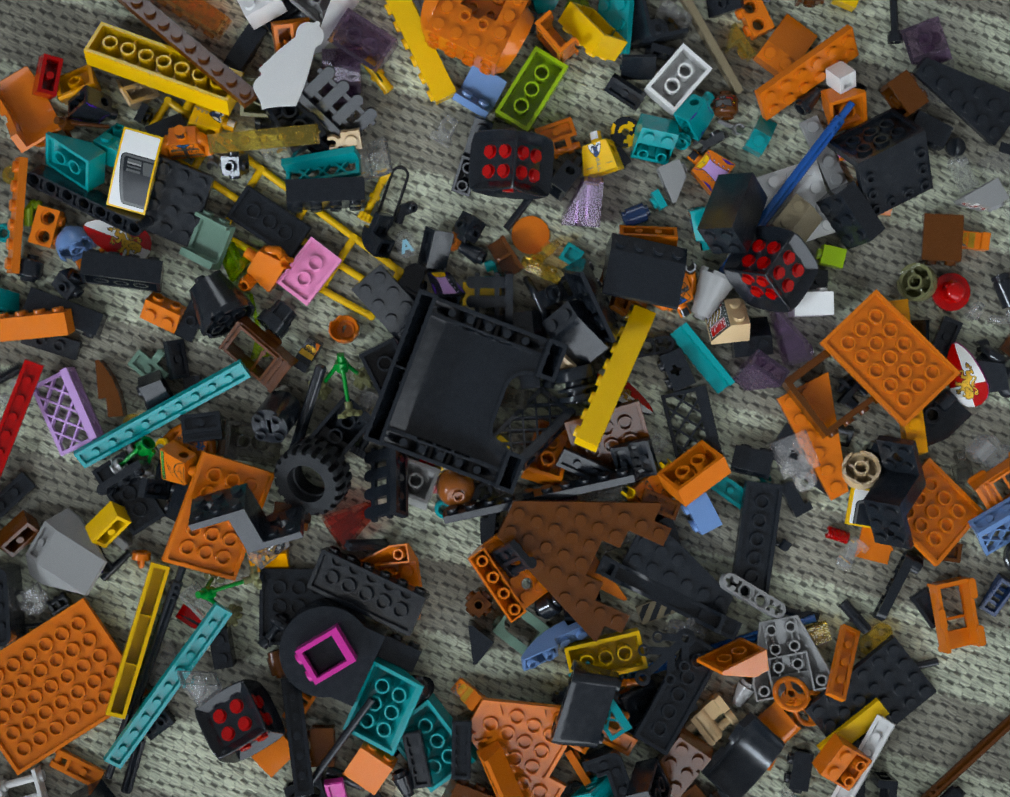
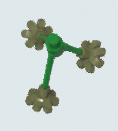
M339 352L337 353L336 363L323 379L317 399L320 396L322 400L328 398L332 391L330 387H327L328 380L337 371L342 376L346 400L344 402L345 410L338 415V419H346L347 416H361L362 410L353 409L352 401H350L346 373L348 369L354 373L355 381L353 385L356 388L358 387L359 390H364L365 385L371 388L373 383L370 381L371 379L364 367L356 370L349 364L344 353Z
M257 566L249 567L250 574L247 577H243V580L217 588L211 586V584L223 583L225 578L204 573V578L209 581L200 591H196V598L206 599L214 604L217 602L214 598L218 591L241 584L247 585L252 583L257 590H262V581L259 579ZM230 604L228 609L233 614L224 625L226 628L230 624L236 627L238 625L237 619H241L243 616L240 613L243 610L241 606Z

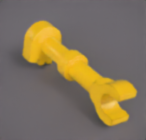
M382 169L373 192H370L368 196L370 199L364 211H359L357 218L369 224L371 223L373 216L370 214L376 202H379L381 198L379 195L389 179L391 171Z

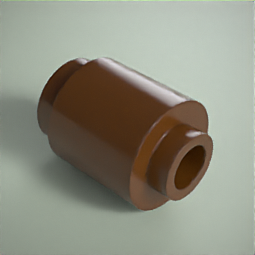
M279 649L268 652V658L266 659L271 675L276 676L277 679L285 677L286 675L280 663Z

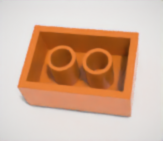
M701 440L659 471L657 475L663 488L686 507L729 475L731 471L725 457Z

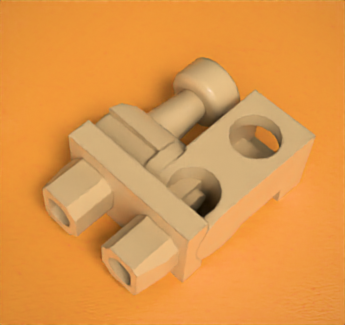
M716 692L702 703L697 710L690 713L683 727L691 733L698 730L700 735L697 737L713 746L716 744L715 742L722 738V731L729 724H737L739 720ZM724 713L725 718L717 723L715 719Z

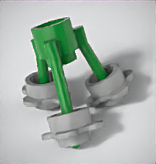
M143 436L141 440L138 439L123 447L129 453L125 459L120 457L110 459V469L116 474L128 466L127 462L131 458H136L137 454L142 457L148 455L147 461L150 467L140 477L147 478L149 476L155 477L156 471H154L155 465L151 462L152 457L156 453L154 450L155 442L150 437Z

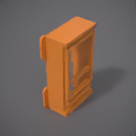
M549 10L534 23L536 25V38L553 57L564 63L574 53L576 55L579 54L575 44L579 46L580 42L575 36L567 43L554 29L552 25L554 17Z
M1010 452L1008 454L1009 458L987 472L981 470L967 480L970 487L978 494L986 510L1010 497L1009 493L1006 497L1002 498L993 484L1003 478L1010 490V484L1005 477L1010 473Z
M961 576L928 583L927 587H929L939 643L938 651L950 654L952 653L951 649L968 645L985 646L984 627L979 625L974 600L978 597L976 580ZM958 585L963 614L946 618L941 589ZM964 617L966 627L948 631V620Z

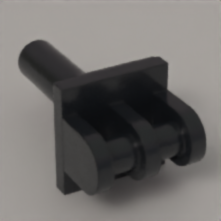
M64 591L60 593L61 595L54 596L53 600L46 601L53 616L66 609L72 602L71 598Z

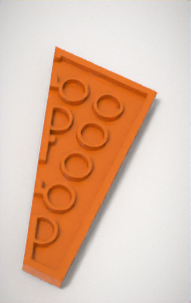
M828 372L797 387L798 391L827 428L837 422ZM788 393L776 398L829 499L832 501L847 493L848 485L842 477L843 456L839 432L832 438H829V436L822 438Z

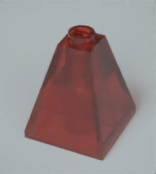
M367 501L321 518L341 550L346 549L344 547L346 540L356 539L371 521L364 516V511L366 508L371 507V502Z

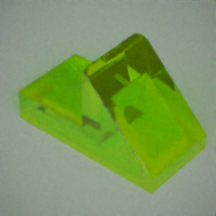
M230 242L222 262L231 282H234L250 264L249 260L240 255L234 242Z

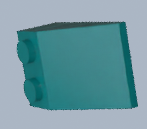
M52 132L46 133V165L87 192L105 182L106 152L92 142Z

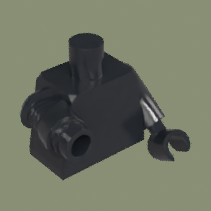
M985 338L976 341L980 345L976 350L982 353L975 360L986 377L989 393L998 391L1002 397L1009 398L1010 356H1005L990 347L989 341Z

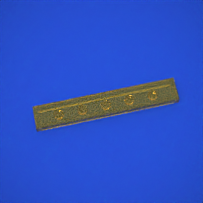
M318 124L207 134L210 154L320 144Z

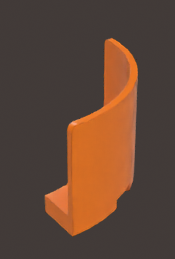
M24 66L0 81V115L7 117L8 123H6L10 138L21 153L45 140L47 132L57 133L62 129L54 123V118L57 114L49 99L32 95L35 76L28 66Z

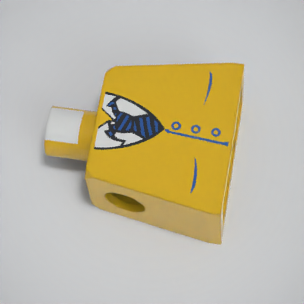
M198 104L195 105L188 121V126H196L200 132L212 138H219L223 129L234 132L237 121L229 119L228 115Z
M601 131L589 133L591 143L582 146L584 178L594 179L624 169L613 140L602 139Z

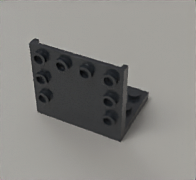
M893 108L833 137L827 145L828 148L855 167L858 188L877 216L933 188L926 130Z

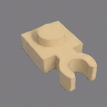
M360 128L340 130V136L330 134L327 137V140H334L336 142L335 145L329 146V150L338 149L339 146H343V148L355 146L356 149L363 148Z

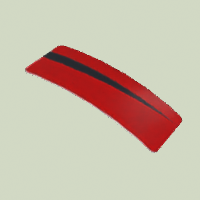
M185 604L182 605L175 616L194 629L198 627L204 616Z

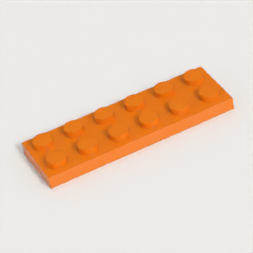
M847 24L754 91L762 117L766 121L826 79V68L839 61L847 64L859 55L853 28Z

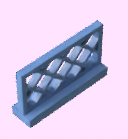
M1010 497L968 521L986 556L1010 543V534L1004 537L1006 532L1010 531ZM995 531H1000L998 536H993ZM990 541H994L991 546L987 547Z

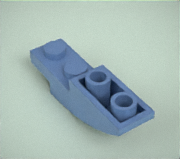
M562 621L538 636L521 657L523 671L534 669L546 661L553 660L559 656V648H564L570 643L582 640L588 634L577 622L567 625L565 621Z

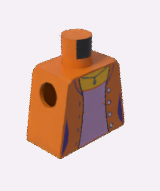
M694 149L687 157V159L695 164L690 173L709 195L712 193L718 175L729 174L736 166L712 150H708L702 156Z

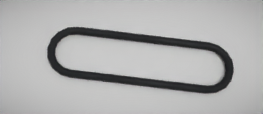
M397 166L392 169L377 212L381 211L394 171L403 169L406 172V180L393 215L395 218L409 179V172L403 166Z

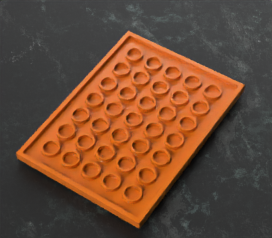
M85 597L0 650V751L17 775L111 717L106 715V709L123 653ZM147 688L145 689L144 695H146L149 692Z

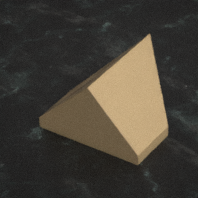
M116 79L120 92L128 105L135 111L140 108L142 102L148 104L160 96L158 90L131 80Z

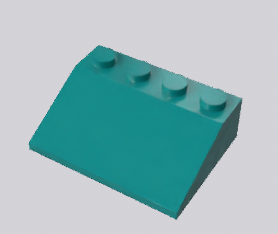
M377 657L343 729H346L368 697L374 698V704L352 734L394 756L425 686L401 667Z
M434 693L414 709L405 730L422 729L433 780V786L427 787L430 792H433L450 780L453 718ZM402 738L397 749L407 761ZM472 742L471 764L474 763L478 757V754L476 752L477 749Z

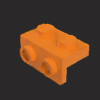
M152 292L145 299L140 318L174 334L187 307L183 306L180 302L165 297L161 293Z

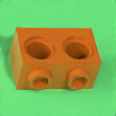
M744 0V6L750 5L753 8L752 13L746 12L745 9L734 11L737 19H741L744 26L742 29L745 36L750 37L751 41L771 32L775 28L762 0ZM754 22L759 23V24L761 25L762 29H761V30H756V29H754L753 23H754Z
M38 205L28 242L55 250L56 238L60 233L61 227L63 228L66 224L65 213ZM54 214L55 219L49 224L48 216ZM48 232L50 238L47 242H44L43 235Z

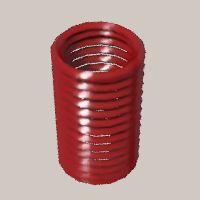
M832 526L827 527L829 531L825 534L826 538L844 544L848 543L850 532Z

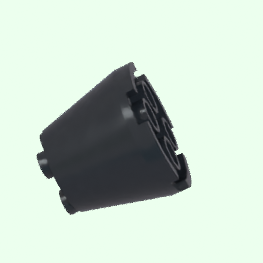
M217 270L206 277L201 275L194 280L195 284L189 292L198 326L203 336H208L210 339L224 336L232 330L238 320L245 316L249 318L253 316L255 307L252 302L221 270Z

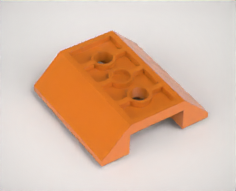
M495 534L477 547L467 559L510 623H513L527 612L526 608L548 591L528 569L520 572L518 576L513 578L506 574L490 555L493 549L504 544ZM516 561V562L512 563L511 565H518V564H521V562H520V561ZM525 578L530 580V587L527 589L522 587V581Z

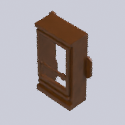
M248 316L237 321L218 347L235 361L241 359L251 375L263 384L270 393L280 387L281 380L290 368L299 361L281 346L282 340L269 329L264 331ZM241 330L264 349L260 352V356L255 362L233 342ZM268 352L274 359L267 369L263 370L258 365V362Z

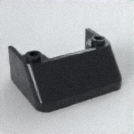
M634 0L632 48L639 49L651 46L652 42L661 44L686 38L689 32L688 28L669 32L668 25L663 19L650 20L646 0Z

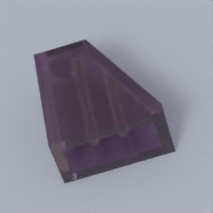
M589 174L583 177L561 215V225L600 228L604 187L603 177L597 174Z
M757 349L739 367L732 379L747 391L776 388L782 386L790 371Z

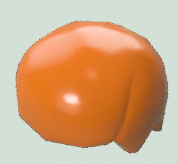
M339 315L329 323L328 331L331 338L338 343L348 344L357 338L360 327L357 320L350 315Z

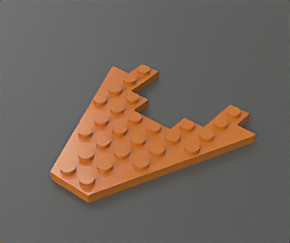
M483 697L470 719L472 720V743L478 750L495 741H498L501 746L505 745L509 756L506 758L509 763H513L517 772L514 776L516 780L519 779L524 788L521 791L523 797H560L566 787V783L551 776V773L567 745L551 743V728L556 716L558 717L561 705ZM622 711V713L628 720V718L630 717V713ZM609 721L608 729L612 735L622 730L618 722ZM602 731L604 734L602 743L627 756L630 755L638 741L636 737L628 732L611 741L605 731ZM570 746L583 754H585L589 748Z

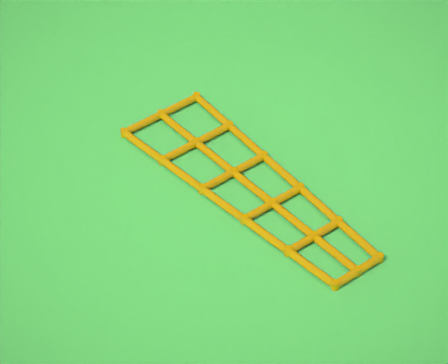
M167 96L149 125L160 121L169 107L178 113L181 112L182 116L187 120L190 119L192 113L183 110V106ZM222 135L219 138L210 137L213 145L217 141L230 151L236 150L239 153H245ZM248 155L249 165L256 170L248 182L249 186L254 188L261 176L264 175L286 192L285 181ZM205 157L195 158L192 165L182 159L174 160L198 169ZM214 180L213 189L232 201H237L239 195ZM323 209L322 212L315 213L349 238L338 255L341 260H345L355 243L367 251L363 245L362 238ZM303 210L302 213H297L295 216L302 220L308 210ZM228 217L225 218V219H227V220L230 221V225H231V223H232L233 221H232L231 219H229ZM235 237L231 239L230 244L243 251H246L248 247L256 252L259 251ZM305 238L301 245L304 246L308 239ZM375 257L395 272L393 277L399 282L404 274V269L389 258ZM342 261L319 292L365 318L374 320L376 316L371 311L327 288L338 269L358 281L365 277Z

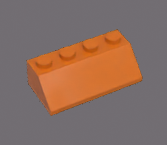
M495 741L477 750L476 752L496 797H523L521 791L524 788L519 779L516 780L514 776L517 772L513 763H509L506 758L509 756L505 745L501 746L498 741Z

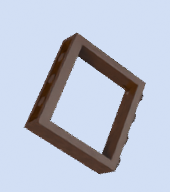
M826 350L792 373L780 384L822 438L826 436L832 438L839 432L837 428L841 425L848 426L854 421L853 416L857 413L863 415L870 409L868 405L872 402H875V404L878 402L870 396L827 428L793 384L831 356Z

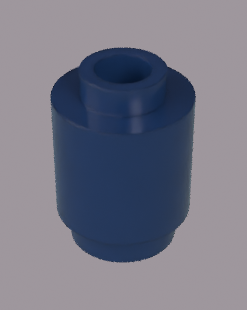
M642 202L621 212L624 224L634 226L648 221V216L651 215L648 206H643Z

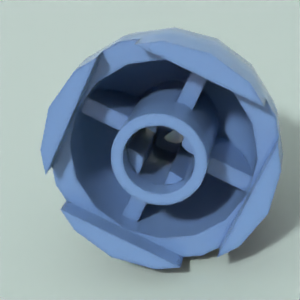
M66 226L58 234L55 242L57 253L60 259L68 262L67 259L71 258L73 261H77L82 258L83 251H88V249L93 247L96 248V244L86 234L84 228L80 226Z

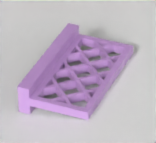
M65 367L59 370L60 372L39 382L34 392L35 399L61 456H65L104 435L75 367ZM62 377L64 382L62 390L54 387L56 379ZM42 386L49 388L46 398L40 395L38 388ZM53 390L61 392L58 402L50 400ZM65 394L69 395L72 400L70 407L62 404ZM49 403L57 405L54 415L49 414L47 411ZM61 407L68 410L66 419L58 417ZM72 412L78 413V424L70 422ZM56 420L64 422L61 432L56 431L54 427ZM68 424L76 427L73 437L65 434ZM80 429L86 432L88 439L84 441L77 439ZM64 437L72 440L70 448L66 450L62 445Z

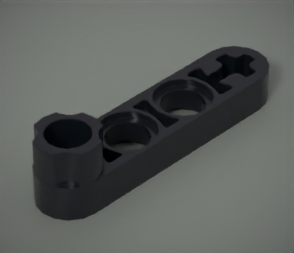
M908 551L903 553L894 570V577L890 578L885 588L887 590L886 593L882 594L873 612V618L881 622L886 619L909 572L917 575L923 567L924 559Z

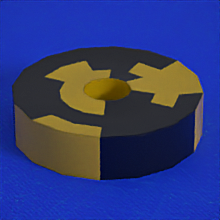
M621 117L613 123L610 129V136L617 146L622 148L632 146L637 121L631 117ZM623 129H627L629 131V134L627 136L622 134Z

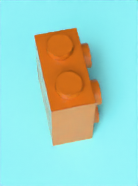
M364 741L346 767L343 775L375 795L393 770L398 758Z

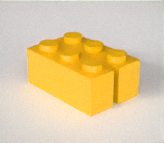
M570 1L558 19V22L563 26L562 29L573 37L575 36L580 42L579 45L585 48L586 54L593 58L597 56L604 61L607 59L615 61L628 43L594 8Z

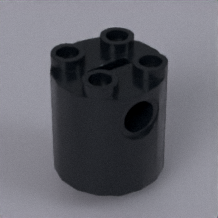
M278 390L273 391L267 396L251 419V426L257 440L280 443L285 439L299 419L302 409L300 402L294 395L287 391Z

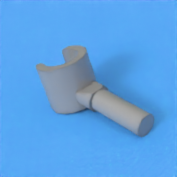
M718 120L717 122L731 129L734 135H741V133L736 131L737 126L742 129L745 128L741 123L734 125L724 120Z

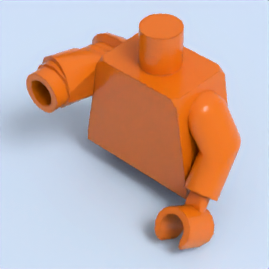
M264 245L258 252L248 247L243 257L249 260L251 264L247 269V274L239 280L238 287L241 291H250L258 282L267 292H271L278 284L276 282L284 271L291 269L289 264L294 262V258L289 257L281 246Z

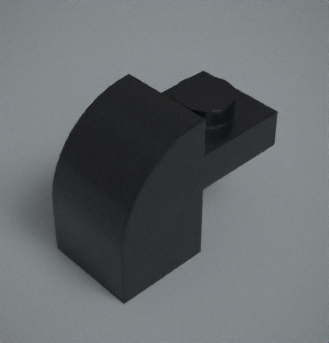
M376 211L370 226H363V245L374 257L388 258L395 244V241L387 235L394 219L389 213Z

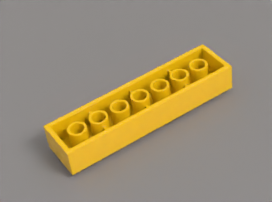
M101 21L84 48L87 65L229 116L237 101L169 45ZM230 68L240 77L244 76V72Z

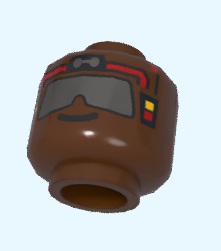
M731 91L719 92V95L715 96L713 100L714 115L719 117V120L734 119V116L739 112L738 97L731 94Z

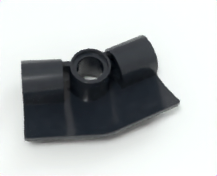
M947 388L923 409L927 446L950 437L971 416V413L958 402L957 397ZM933 409L935 415L932 419H928L927 413Z

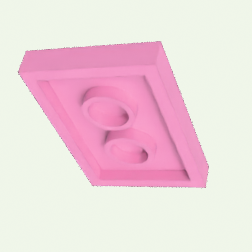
M310 237L294 258V262L290 264L291 269H286L276 283L308 306L343 260L313 237Z

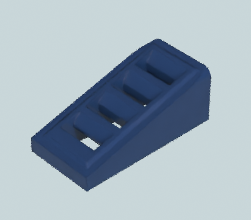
M998 573L978 607L996 617L1010 598V579ZM1004 583L1005 585H1007V589L1002 587L1001 584ZM997 590H1000V591H1002L1004 594H1003V595H1000V594H998L996 591H997ZM992 596H995L996 598L1000 599L999 602H996L995 600L991 599ZM990 602L995 605V609L989 607L987 603Z

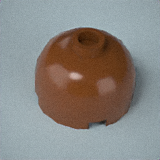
M448 469L440 474L439 480L436 483V489L439 498L446 505L461 506L472 499L475 491V484L472 478Z

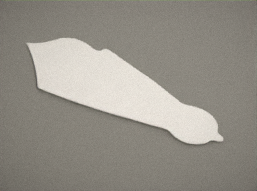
M330 0L320 27L323 30L324 39L315 48L314 55L324 50L332 34L345 21L360 0Z
M319 21L300 24L297 28L296 36L259 68L261 76L255 80L253 89L260 100L262 110L297 105L309 74L315 48L324 39V33L320 28Z

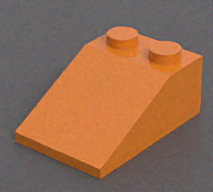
M786 14L753 61L776 76L804 56L818 36L789 14Z
M538 420V428H547L549 426V422ZM566 429L525 471H522L521 478L542 485H555L562 481L565 469L556 466L555 462L564 446L569 449L571 447ZM536 432L533 434L531 441H534L537 438Z
M742 637L697 658L698 663L725 676L755 678L769 670L767 649Z

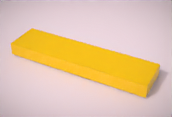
M875 698L816 746L821 751L834 733L853 743L869 730L877 714L886 717L889 712Z

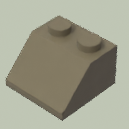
M796 193L789 199L769 226L789 229L806 242L823 218L810 203Z

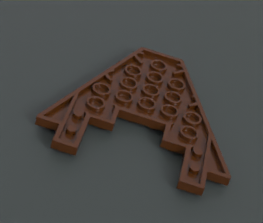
M513 500L497 533V537L504 544L514 539L521 545L529 557L536 559L537 566L529 571L584 631L597 642L604 626L622 633L630 617L628 613L596 600L603 582L587 575V572L602 540L620 548L627 532L630 531L664 546L671 528L655 521L662 505L659 502Z

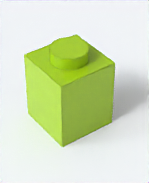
M824 244L821 248L817 249L815 259L818 260V265L842 269L847 249Z

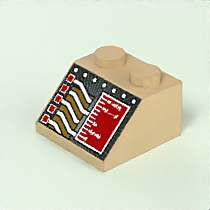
M742 298L723 300L710 319L705 318L711 345L750 341V320Z

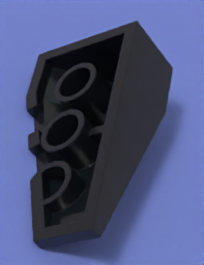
M299 102L296 106L264 109L292 158L309 149L327 134L317 117L307 111Z

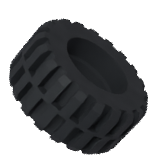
M306 438L294 443L277 461L276 468L274 469L275 485L279 488V495L285 498L284 501L292 505L291 508L303 506L305 514L319 515L320 513L323 515L332 511L347 495L351 487L352 473L349 472L351 468L349 463H346L344 454H340L336 446H330V443L325 440L321 442L317 438L312 440ZM302 466L314 469L322 477L325 488L310 483L303 474Z

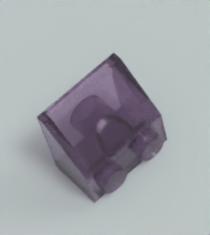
M938 16L900 30L912 65H918L924 57L939 63L953 59Z

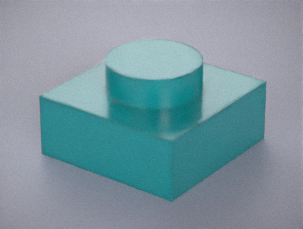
M659 189L651 192L649 201L654 209L658 208L661 211L668 206Z
M568 242L558 259L569 265L580 259L585 252Z

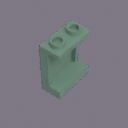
M196 211L194 215L199 217L200 221L194 228L188 247H181L179 254L209 270H220L236 227L230 225V221L227 219L214 217V213L211 211Z

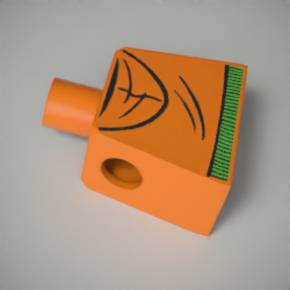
M174 440L160 448L162 479L182 485L189 484L198 463L196 453Z

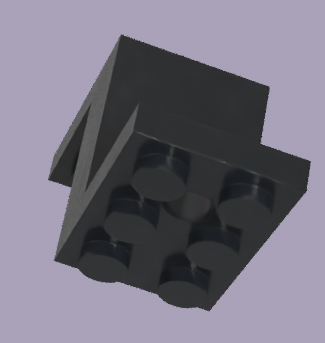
M879 435L876 442L884 470L863 499L875 543L911 550L914 543L907 514L926 486L916 440Z
M245 483L192 499L188 526L191 531L229 520L248 553L303 538L305 510L303 506L266 516L248 484Z

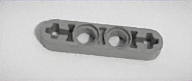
M733 573L721 575L719 585L723 590L771 618H781L785 615L786 607L778 599ZM726 578H730V582L737 584V586L727 585ZM744 585L749 589V593L745 597L741 594V588ZM759 595L764 597V604L761 606L756 601ZM768 606H777L779 612L775 613V610Z

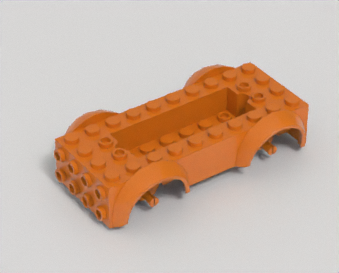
M424 0L421 10V30L425 37V42L432 49L437 50L438 48L444 51L447 56L462 60V63L469 67L475 66L479 68V71L485 75L491 74L495 76V74L502 73L509 67L529 34L535 19L529 9L532 0Z

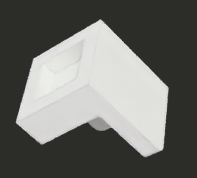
M839 61L826 68V83L839 94H843L856 87V70L843 61Z

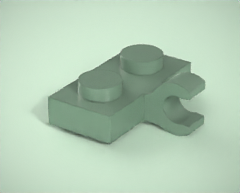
M139 349L127 364L141 376L159 369L165 380L169 376L168 371L159 365L165 358V351L163 349H158L152 358Z

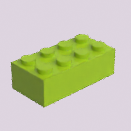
M535 46L495 110V116L517 130L530 132L567 73L569 66Z

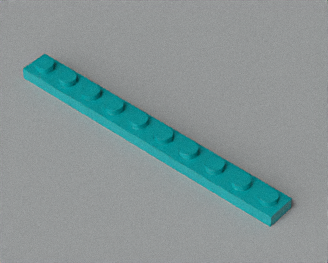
M241 359L76 449L74 456L84 468H87L178 418L180 415L189 412L251 377V373Z
M217 602L213 604L103 757L105 762L119 769L123 767L233 614L231 610Z

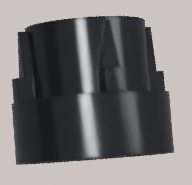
M277 300L271 308H265L256 319L266 330L269 329L282 339L290 330L291 322L297 315L284 302Z

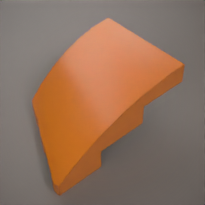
M286 729L285 734L280 739L251 756L271 778L290 760L288 738L285 736Z

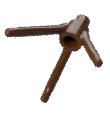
M56 116L54 118V123L62 128L68 137H72L70 131L75 126L110 127L107 124L74 121L64 116Z

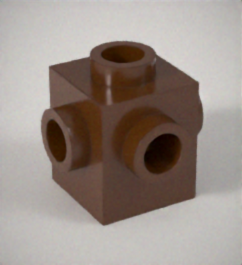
M479 588L476 591L472 590L465 597L467 600L465 602L467 607L465 610L472 617L475 615L478 618L482 615L485 617L492 610L490 607L492 605L491 595L485 590L481 591ZM477 601H480L482 603L481 608H477L475 606V603Z

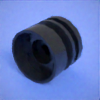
M593 363L559 370L556 383H565L566 387L558 390V394L567 393L568 395L559 398L560 403L574 404L588 401L592 392L590 388L596 386V382H588V378L596 375Z

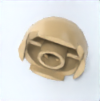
M860 450V452L856 453L851 452L843 460L842 477L852 488L866 490L871 488L880 477L881 466L879 460L871 452Z

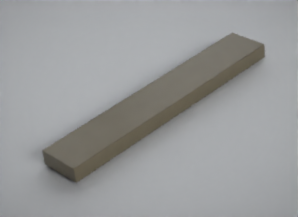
M679 0L732 94L736 96L741 94L744 89L693 0Z

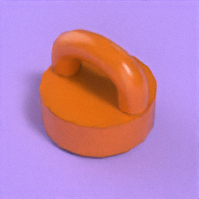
M134 550L132 552V560L137 561L138 567L143 569L145 561L151 560V552L148 550Z

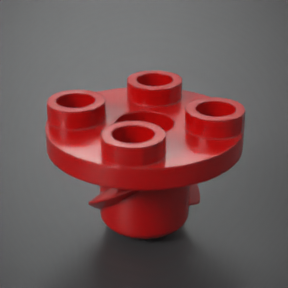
M956 273L943 274L937 278V289L932 296L935 305L943 311H956L963 308L970 298V286L967 280Z

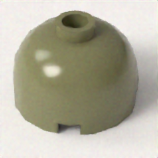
M909 264L899 273L901 275L899 280H897V288L905 299L922 302L933 296L937 289V275L925 264Z

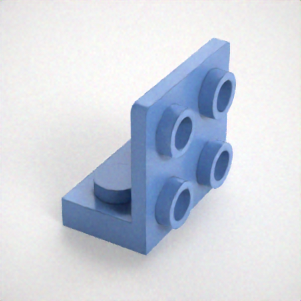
M472 66L461 88L455 92L452 99L486 119L491 114L508 81L498 74H495V76L491 74L485 75L479 71V68Z

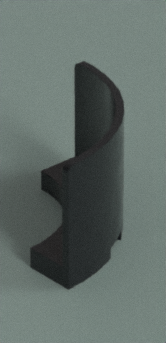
M752 712L748 713L737 724L728 738L730 741L725 745L726 747L721 746L712 756L711 761L701 771L726 797H743L767 771L785 746V743Z

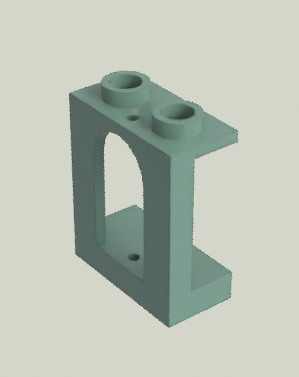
M526 609L527 612L521 618L538 630V633L527 646L506 630L504 622L507 617L505 614L502 617L498 615L491 624L494 626L492 632L521 655L538 636L551 628L550 625L544 623L528 609Z

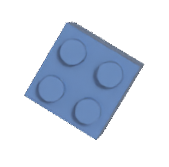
M706 492L686 507L681 504L680 508L684 514L689 515L690 520H688V523L695 533L698 532L703 535L723 525Z

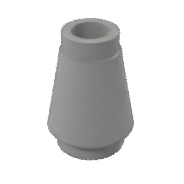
M743 677L742 680L738 681L731 701L734 705L742 707L754 693L750 679Z

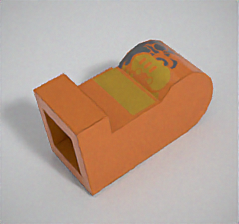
M963 230L962 249L982 252L989 250L991 233Z
M462 677L451 688V691L473 712H475L482 698L486 697Z

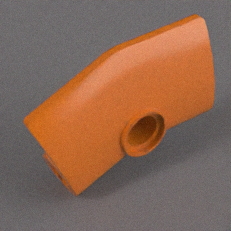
M773 702L757 717L784 743L802 729L795 718L791 715L789 716L776 702ZM775 761L767 769L768 771H771Z

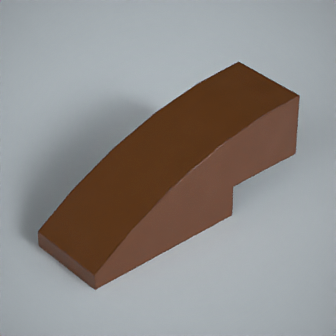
M95 360L98 399L106 398L108 417L128 416L124 396L116 377L104 360Z

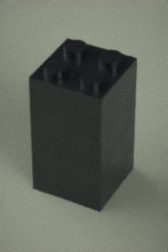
M753 172L721 174L717 177L697 229L713 254L748 253L768 199Z

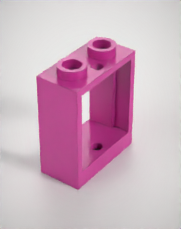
M338 623L301 644L295 650L297 662L300 665L303 664L308 680L310 682L313 681L315 685L354 663L358 657ZM332 636L346 659L318 675L304 652Z

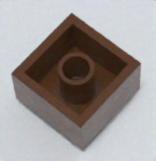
M907 69L879 89V92L889 106L905 117H908L929 102L926 91L918 86L916 77L913 73L908 72Z

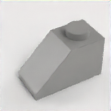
M680 159L656 169L671 205L676 203L687 177L685 173H688L685 163H681Z

